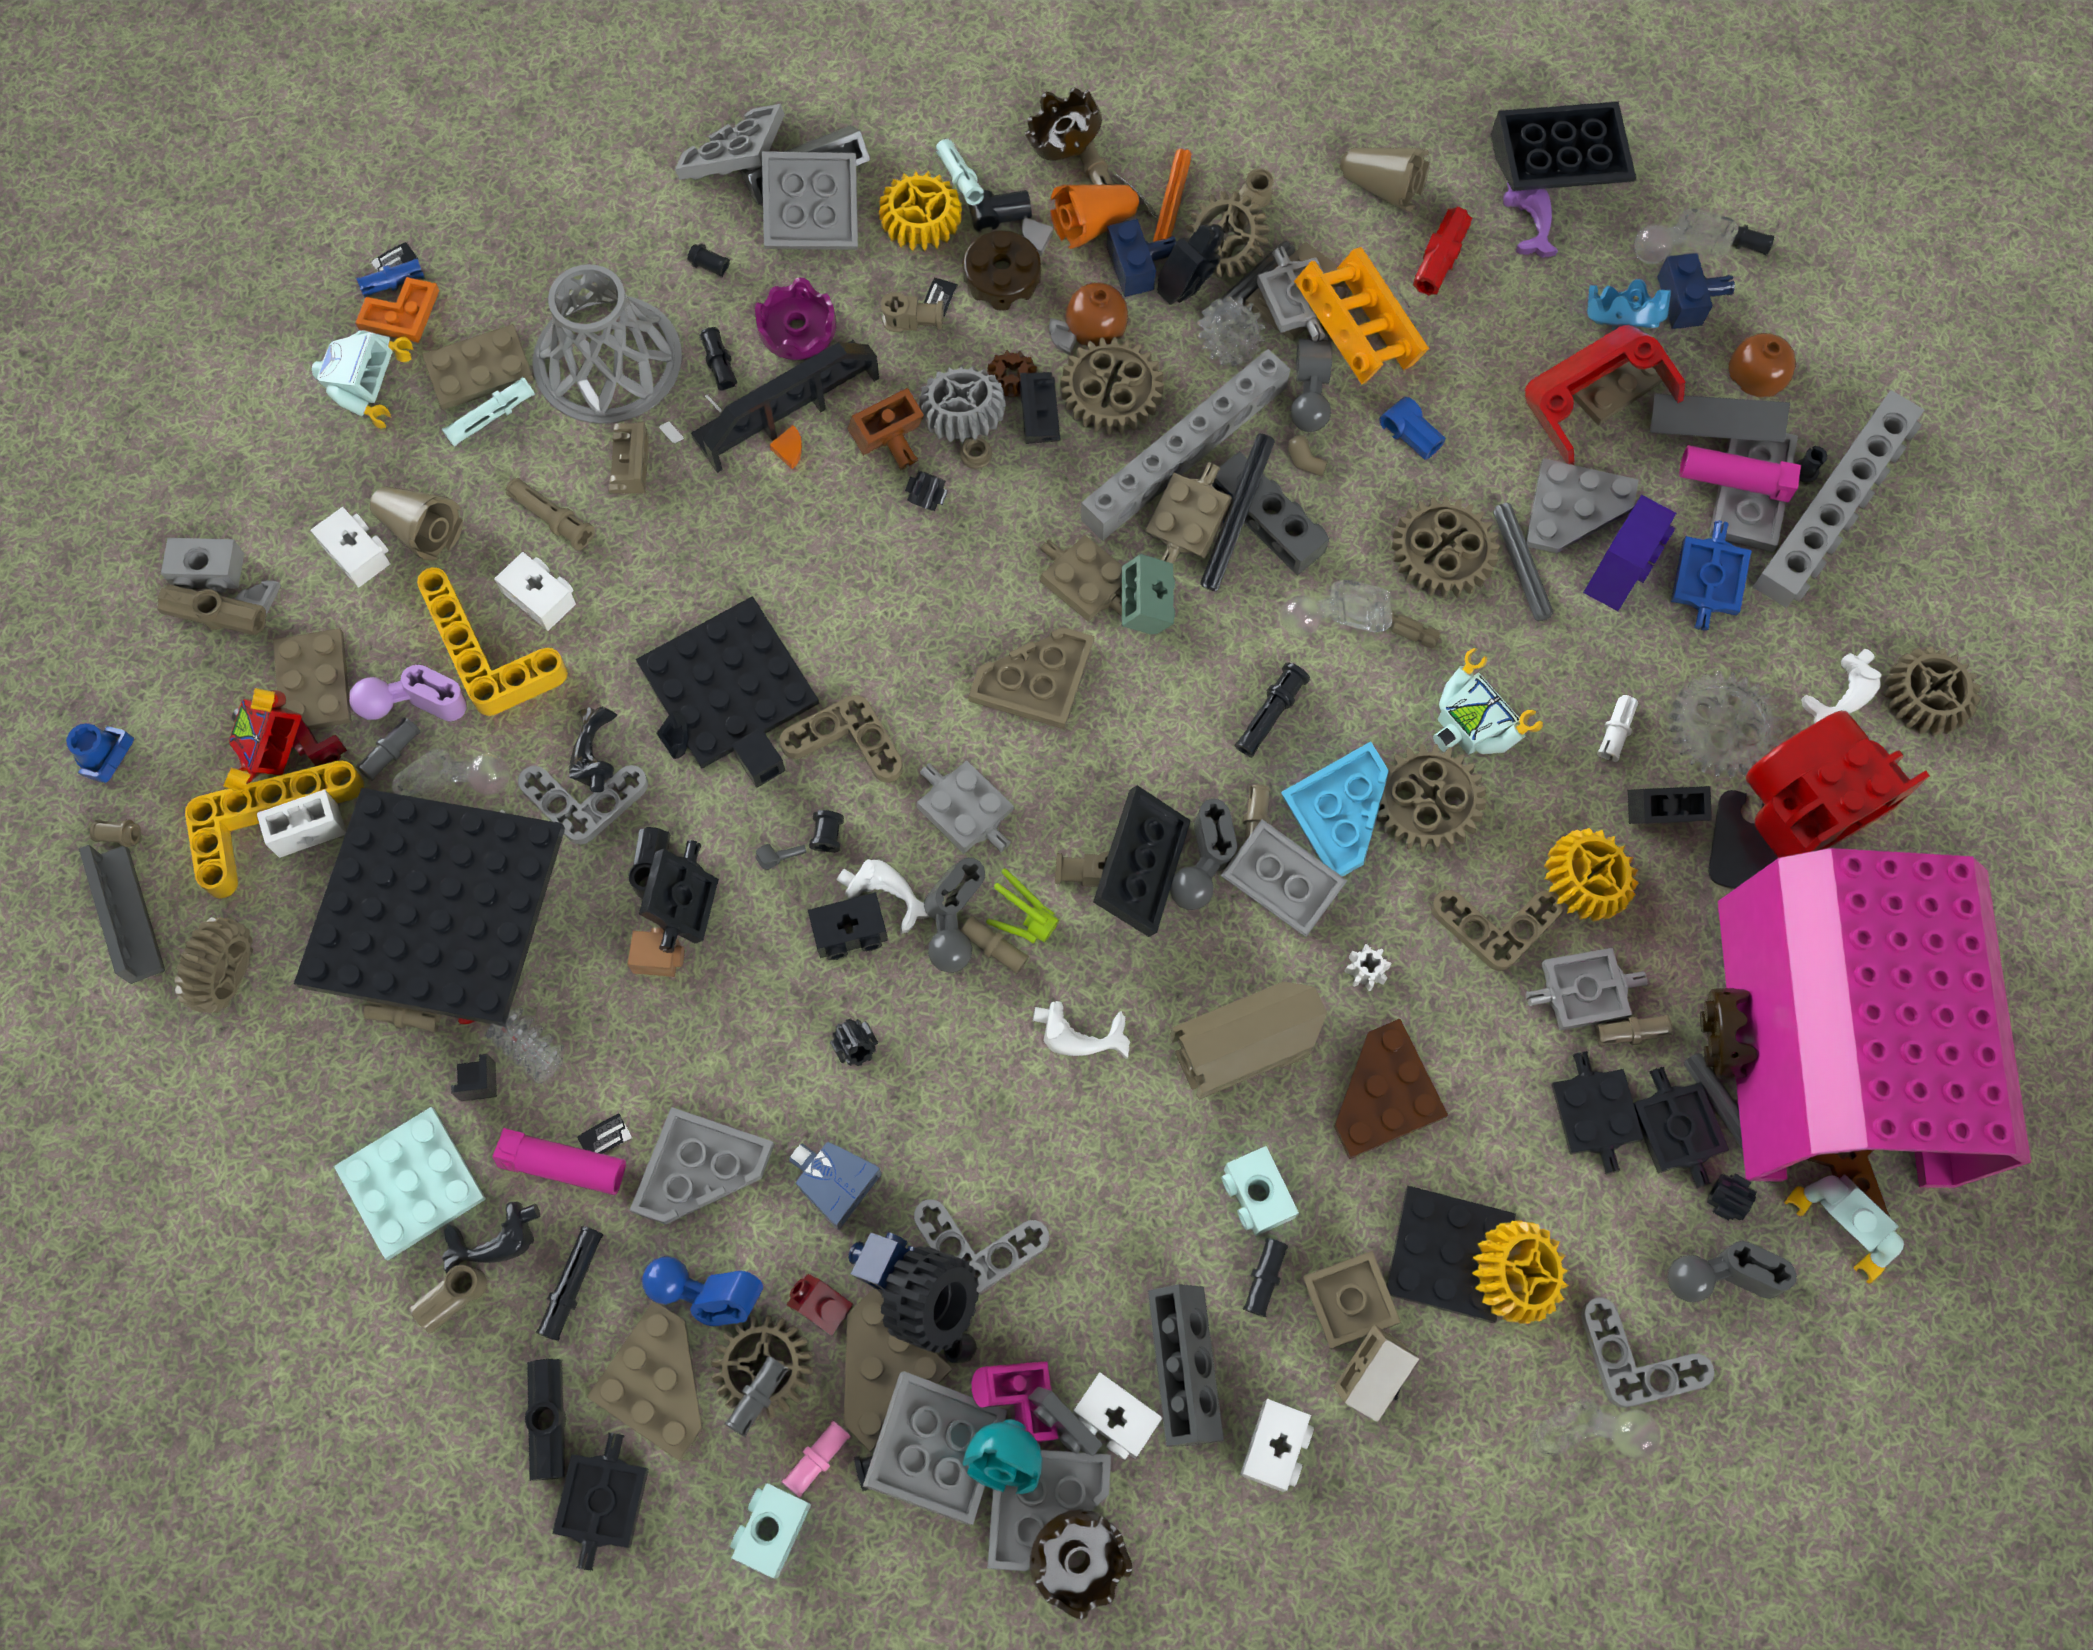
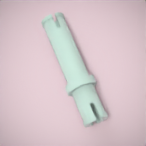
M941 140L936 146L938 150L936 153L952 176L954 187L957 191L962 192L968 204H979L984 198L982 194L984 191L977 183V175L971 168L967 167L951 140Z
M521 377L520 380L500 393L499 391L492 393L493 397L468 412L446 428H443L442 431L455 447L458 443L504 413L506 415L511 414L512 408L527 398L534 396L535 393L526 379Z

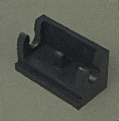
M1051 372L1020 373L1019 384L1025 444L1061 441L1055 377H1052Z

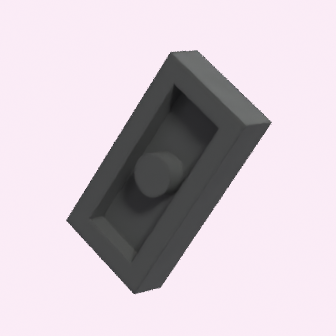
M1037 1387L1028 1397L1037 1407L1034 1414L1048 1427L1051 1428L1054 1425L1062 1433V1436L1059 1438L1060 1441L1073 1453L1077 1454L1081 1451L1093 1456L1103 1445L1052 1391Z

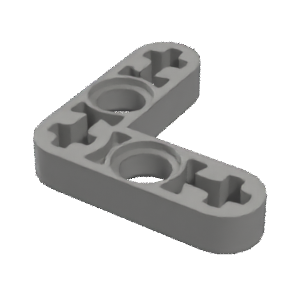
M539 766L525 768L519 774L518 786L523 794L550 821L558 823L564 821L562 823L565 827L564 835L574 844L581 845L593 840L646 792L648 779L644 771L638 766H625L605 782L603 792H594L582 804H579L546 770ZM628 776L633 779L639 776L637 778L639 785L635 788L631 785L626 787L625 779ZM529 778H540V783L547 792L542 796L536 787H529ZM617 787L619 792L624 789L622 793L626 798L621 800L617 792L612 789ZM556 798H563L567 801L566 808L560 813H552L548 808L551 801ZM604 798H612L616 802L614 809L608 813H601L597 810L598 803ZM571 814L580 824H584L587 821L585 824L587 831L582 834L579 831L574 833L575 828L567 819Z
M927 1199L922 1201L914 1212L916 1226L930 1248L940 1251L941 1243L948 1238H954L960 1242L961 1251L957 1257L964 1259L966 1255H969L972 1259L968 1261L969 1265L973 1266L975 1272L978 1271L981 1275L978 1277L979 1285L977 1292L979 1294L1041 1254L1049 1243L1047 1227L1037 1220H1029L975 1254L941 1202ZM926 1208H929L932 1212L936 1210L941 1212L937 1216V1220L942 1229L947 1224L952 1228L939 1234L934 1241L930 1238V1235L936 1234L930 1222L925 1224L921 1222L925 1217L923 1211ZM1030 1228L1033 1232L1040 1230L1042 1232V1235L1039 1237L1040 1245L1035 1247L1032 1243H1029L1021 1248V1251L1026 1256L1020 1259L1016 1248L1009 1240L1015 1237L1017 1244L1025 1240V1231ZM1000 1248L1007 1249L1013 1257L1012 1263L1004 1269L996 1268L991 1262L993 1252Z
M1595 1298L1583 1306L1581 1312L1583 1326L1605 1393L1609 1401L1615 1406L1628 1408L1704 1388L1712 1382L1714 1367L1706 1356L1698 1353L1636 1368L1615 1305L1608 1299ZM1595 1305H1598L1600 1311L1606 1310L1609 1317L1604 1319L1605 1329L1608 1331L1614 1328L1616 1335H1607L1597 1339L1596 1333L1603 1332L1599 1320H1592L1591 1313L1596 1311ZM1606 1342L1615 1343L1619 1347L1621 1357L1617 1363H1610L1604 1359L1602 1347ZM1691 1361L1694 1362L1695 1366H1702L1704 1369V1373L1699 1375L1700 1382H1697L1695 1376L1679 1380L1676 1372L1691 1368ZM1673 1364H1676V1371L1672 1367ZM1654 1370L1663 1371L1668 1377L1669 1385L1664 1392L1655 1390L1650 1384V1375ZM1636 1374H1641V1384L1648 1397H1643V1389L1629 1393V1401H1626L1624 1395L1617 1396L1615 1388L1620 1386L1619 1379H1622L1625 1385L1640 1382ZM1679 1381L1683 1385V1388H1679Z

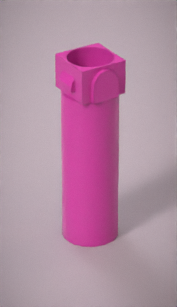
M1687 445L1680 463L1679 477L1769 495V499L1789 503L1798 489L1801 465L1784 461L1778 464Z
M503 1128L492 1156L497 1167L517 1173L522 1172L614 1196L620 1189L626 1169V1161L624 1159L528 1136L525 1133Z

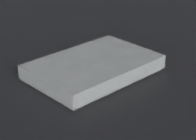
M1261 819L1221 874L1224 879L1305 937H1307L1347 882L1345 878L1263 819Z

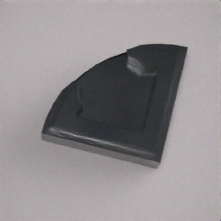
M680 710L673 711L656 734L673 759H678L686 752L688 729L682 712Z

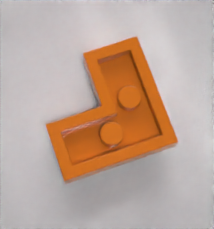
M406 277L396 303L366 297L355 323L359 330L394 338L406 337L412 342L419 343L440 290L436 283Z

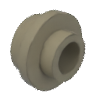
M977 437L976 441L969 438L961 446L960 458L969 468H983L992 459V448L981 437ZM978 450L982 455L975 457L971 456L970 453Z

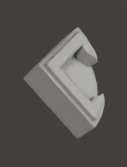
M1025 217L1022 225L1023 236L1033 243L1040 257H1042L1053 234V227Z
M1051 318L1049 333L1052 342L1058 346L1059 350L1071 355L1076 343V336L1071 331L1068 332L1069 327L1066 322Z
M261 581L262 584L255 585L248 590L243 589L236 596L235 600L263 606L267 614L281 585L276 581Z

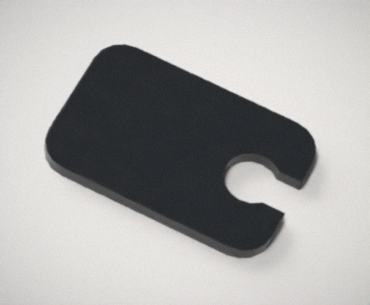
M1729 790L1720 796L1708 872L1714 883L1736 889L1778 859V857L1758 832L1755 823L1747 822L1741 814V808L1746 803L1747 793Z

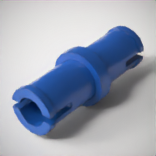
M415 258L412 261L391 268L389 265L383 266L382 271L356 279L364 298L369 295L390 288L392 291L398 290V286L404 284L406 277L413 279H423L425 277L421 271L418 259Z

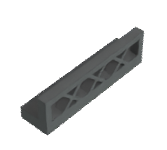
M90 845L79 848L115 974L128 983L133 984L164 972V964L129 848L121 846L102 854Z

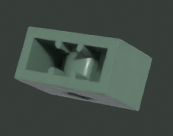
M1139 554L1122 566L1123 627L1147 634H1158L1174 624L1175 579L1173 578V563Z

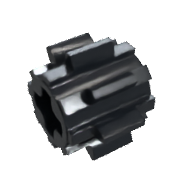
M918 470L916 477L910 476L905 489L906 492H909L907 501L935 511L937 504L943 505L948 490L943 489L946 481Z
M851 1018L836 1026V1032L832 1036L833 1040L830 1041L840 1062H847L850 1066L852 1064L861 1066L867 1060L870 1061L873 1058V1052H876L875 1045L878 1044L873 1031L866 1021L862 1023L858 1019L853 1021Z
M1724 1173L1723 1175L1721 1174L1708 1195L1707 1203L1714 1206L1712 1212L1728 1221L1734 1218L1743 1220L1751 1210L1756 1199L1757 1191L1749 1187L1751 1181L1736 1173L1730 1175V1177Z

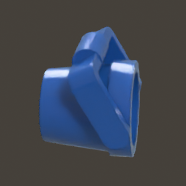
M88 723L74 727L66 739L68 749L74 756L78 766L81 767L78 774L102 783H106L111 779L134 741V737L124 730L107 726L103 731L95 725Z

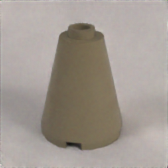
M1353 147L1349 152L1344 153L1340 163V170L1343 171L1345 179L1399 209L1410 212L1416 206L1410 203L1415 193L1420 196L1422 195L1427 181L1430 162L1424 160V155H1429V151L1423 148Z
M389 486L379 488L371 497V513L416 556L424 560L435 561L440 559L436 556L446 546L449 552L460 538L463 519L459 517L458 509L461 510V508L448 497Z

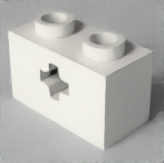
M341 507L310 531L323 549L359 588L390 565L385 556L389 550L377 535L371 538L366 533L369 528L357 513L351 516L344 507Z
M522 552L494 580L501 593L544 629L549 631L576 605L571 594L574 590L562 577L559 576L555 579L550 575L549 568L539 558L535 557L532 560Z
M326 790L257 813L264 842L279 858L346 834L339 806Z
M1100 1372L1073 1411V1414L1078 1417L1094 1436L1099 1432L1110 1440L1106 1447L1124 1460L1128 1455L1134 1459L1138 1456L1163 1418ZM1119 1409L1123 1412L1121 1419L1126 1424L1124 1427L1116 1425L1112 1429L1107 1425L1109 1418L1105 1413L1107 1410L1114 1413Z
M1266 1399L1263 1402L1240 1476L1281 1492L1287 1491L1289 1485L1295 1487L1302 1468V1464L1296 1461L1301 1447L1308 1448L1314 1430L1313 1426L1308 1425L1311 1415ZM1279 1437L1284 1438L1283 1445L1288 1448V1452H1283L1276 1457L1274 1456L1275 1448L1269 1446L1270 1441L1274 1442Z

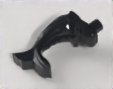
M603 706L596 710L587 707L578 711L583 720V725L574 745L569 765V777L590 786V790L596 793L604 791L605 780L612 778L614 773V767L610 763L598 761L593 756L595 733L601 726L617 717L614 711Z
M509 1202L506 1204L507 1220L501 1224L503 1227L502 1232H499L498 1237L493 1238L484 1245H479L475 1249H470L466 1246L461 1231L456 1226L447 1224L444 1235L449 1248L442 1257L445 1273L447 1274L451 1268L464 1261L496 1263L524 1254L530 1244L534 1243V1237L528 1222L540 1218L538 1206L532 1204L523 1208L519 1202Z

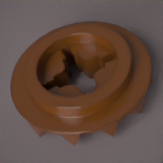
M1006 350L1003 355L998 356L995 354L993 361L988 364L987 373L995 375L998 383H1001L1004 396L1018 397L1021 396L1020 373H1037V367L1034 365L1032 358L1024 356L1021 351L1010 353ZM1006 368L1011 370L1017 368L1018 377H1015L1013 374L1006 376Z

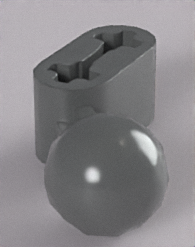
M1298 339L1296 381L1303 382V393L1293 401L1290 412L1293 423L1300 430L1308 433L1324 428L1331 416L1330 404L1322 395V384H1329L1332 368L1331 341L1317 340L1314 342L1312 339Z
M1219 799L1206 800L1201 805L1194 821V830L1201 859L1195 866L1179 870L1174 875L1170 888L1172 899L1179 907L1186 910L1200 909L1211 901L1214 894L1213 876L1217 871L1224 870L1229 865L1237 850V841L1230 810ZM1215 844L1218 850H1213Z
M964 858L950 867L924 900L925 912L930 918L936 920L937 933L929 943L928 956L931 963L943 972L954 973L961 971L967 966L972 956L973 948L969 938L962 931L958 930L956 913L965 906L985 879L984 866L975 858ZM964 874H966L967 876L965 877V883L958 886L959 883L963 880ZM951 891H953V892L949 895V897L946 899L947 901L945 902V906H944V905L942 904V902L944 901V897H943V896H945V895H947L948 893H950Z
M1746 1241L1735 1242L1722 1251L1718 1257L1708 1261L1697 1255L1680 1256L1673 1261L1667 1275L1671 1291L1676 1297L1686 1302L1704 1301L1712 1294L1716 1282L1723 1279L1760 1297L1771 1299L1793 1287L1797 1277L1795 1268L1789 1261Z

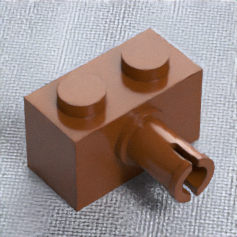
M906 388L852 415L847 429L863 456L882 446H888L900 470L907 468V464L910 466L918 461L904 435L919 427L924 414L910 390Z

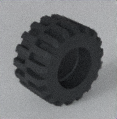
M921 1246L916 1247L914 1251H908L904 1254L903 1260H898L894 1265L893 1273L889 1274L886 1280L888 1282L886 1289H883L882 1298H884V1302L881 1305V1314H884L882 1321L884 1326L888 1328V1333L899 1340L934 1353L941 1352L942 1349L946 1351L951 1348L953 1342L957 1343L962 1338V1333L967 1331L970 1326V1320L976 1311L975 1305L979 1296V1292H977L979 1283L978 1278L974 1277L975 1270L973 1266H970L969 1262L927 1246L925 1248Z

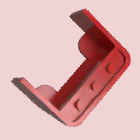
M1621 326L1535 377L1527 384L1525 388L1526 403L1567 464L1575 465L1574 447L1558 423L1569 417L1574 408L1572 395L1627 362H1630L1632 366L1638 369L1653 367L1676 402L1680 403L1684 400L1686 381L1654 337L1634 326Z

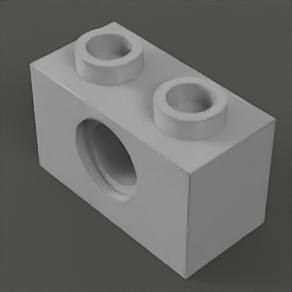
M167 538L161 574L170 585L192 590L193 588L212 589L217 593H223L227 589L239 588L244 552L234 539Z

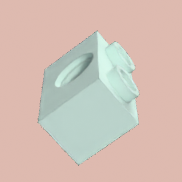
M1267 1146L1226 1164L1224 1168L1226 1175L1221 1177L1222 1182L1230 1197L1236 1195L1242 1207L1237 1212L1246 1230L1252 1228L1254 1235L1258 1236L1295 1219L1299 1214ZM1251 1185L1262 1186L1267 1193V1198L1263 1201L1253 1200L1248 1194V1187Z
M766 1483L763 1490L758 1488L748 1506V1511L753 1512L746 1527L740 1525L732 1540L730 1548L735 1550L732 1559L769 1577L778 1579L812 1504ZM766 1518H774L779 1526L777 1536L770 1541L763 1540L759 1534L760 1524Z

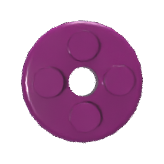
M796 278L791 285L786 287H772L763 304L756 303L755 317L760 339L768 350L781 358L789 360L811 358L825 350L833 340L836 332V315L831 299L827 293L821 294L817 292L805 278ZM794 320L805 322V325L799 329H793L789 326Z

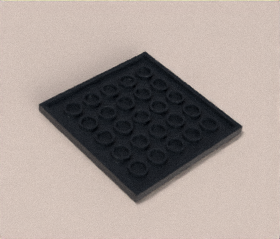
M361 788L294 984L301 989L505 1027L564 835V825L558 822Z

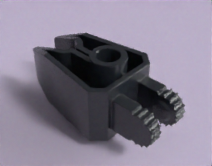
M1219 224L1199 226L1191 237H1182L1175 243L1158 277L1157 293L1170 305L1176 301L1180 303L1195 295L1205 281L1215 272L1220 262V256L1216 253V250L1220 246L1223 237H1225L1222 226H1219Z

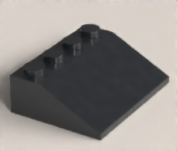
M1619 101L1502 110L1497 113L1490 135L1495 159L1512 191L1635 182L1636 180Z

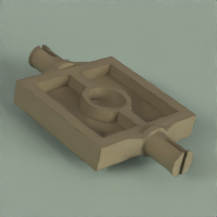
M1208 462L1200 480L1189 479L1173 473L1145 530L1146 533L1162 540L1167 545L1161 560L1174 564L1179 552L1192 553L1205 559L1232 501L1231 496L1217 491L1212 486L1221 469L1217 465Z
M1086 535L1071 548L1064 551L1050 539L1042 545L1041 551L1054 560L1053 564L1041 574L1040 582L1088 622L1100 611L1109 607L1122 616V599L1119 596L1122 591L1123 565Z

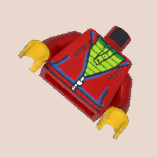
M255 688L253 699H244L240 707L234 710L232 714L234 726L229 743L238 755L241 767L239 769L230 768L223 785L224 787L242 793L245 785L253 781L261 773L283 775L302 715L282 707L286 704V696L281 691Z

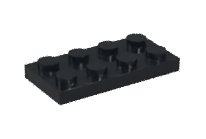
M1138 785L1130 789L1093 903L1148 937L1156 934L1191 820Z

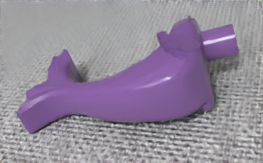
M1507 182L1509 191L1504 194V206L1518 207L1520 211H1523V209L1527 210L1534 219L1535 227L1538 231V235L1535 238L1519 243L1515 252L1520 255L1535 252L1542 258L1556 256L1558 249L1547 238L1552 221V208L1548 192L1545 189L1512 191Z

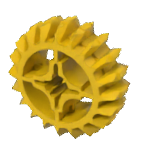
M915 171L912 177H908L903 173L902 181L893 179L891 187H885L884 196H880L879 219L881 220L884 232H888L891 241L898 239L900 247L909 242V247L912 251L915 249L916 244H921L922 249L926 251L928 243H932L936 249L939 245V239L948 243L950 234L956 235L957 225H960L962 220V203L960 202L957 189H952L950 181L943 182L940 174L932 178L929 171L924 176H919L918 172Z
M1590 827L1583 829L1581 832L1578 829L1571 831L1568 835L1562 836L1556 841L1554 847L1547 854L1549 859L1546 860L1544 867L1549 872L1544 879L1553 883L1549 892H1555L1559 895L1557 904H1567V914L1577 911L1580 920L1590 917L1592 922L1599 921L1602 918L1604 920L1610 919L1617 913L1625 910L1629 902L1636 895L1633 890L1639 884L1633 878L1638 870L1630 867L1634 857H1626L1623 853L1626 845L1618 847L1615 844V836L1606 839L1603 830L1593 833ZM1594 870L1595 873L1588 879L1587 876Z
M1522 1220L1501 1223L1496 1226V1230L1486 1232L1487 1240L1477 1244L1482 1254L1473 1257L1479 1263V1269L1472 1273L1480 1278V1283L1475 1289L1485 1292L1482 1303L1492 1305L1491 1313L1502 1316L1503 1320L1519 1322V1324L1546 1319V1314L1556 1312L1555 1303L1564 1300L1560 1289L1569 1286L1563 1281V1274L1570 1271L1562 1267L1561 1261L1566 1255L1557 1252L1560 1241L1550 1239V1231L1540 1229L1539 1224L1523 1222Z

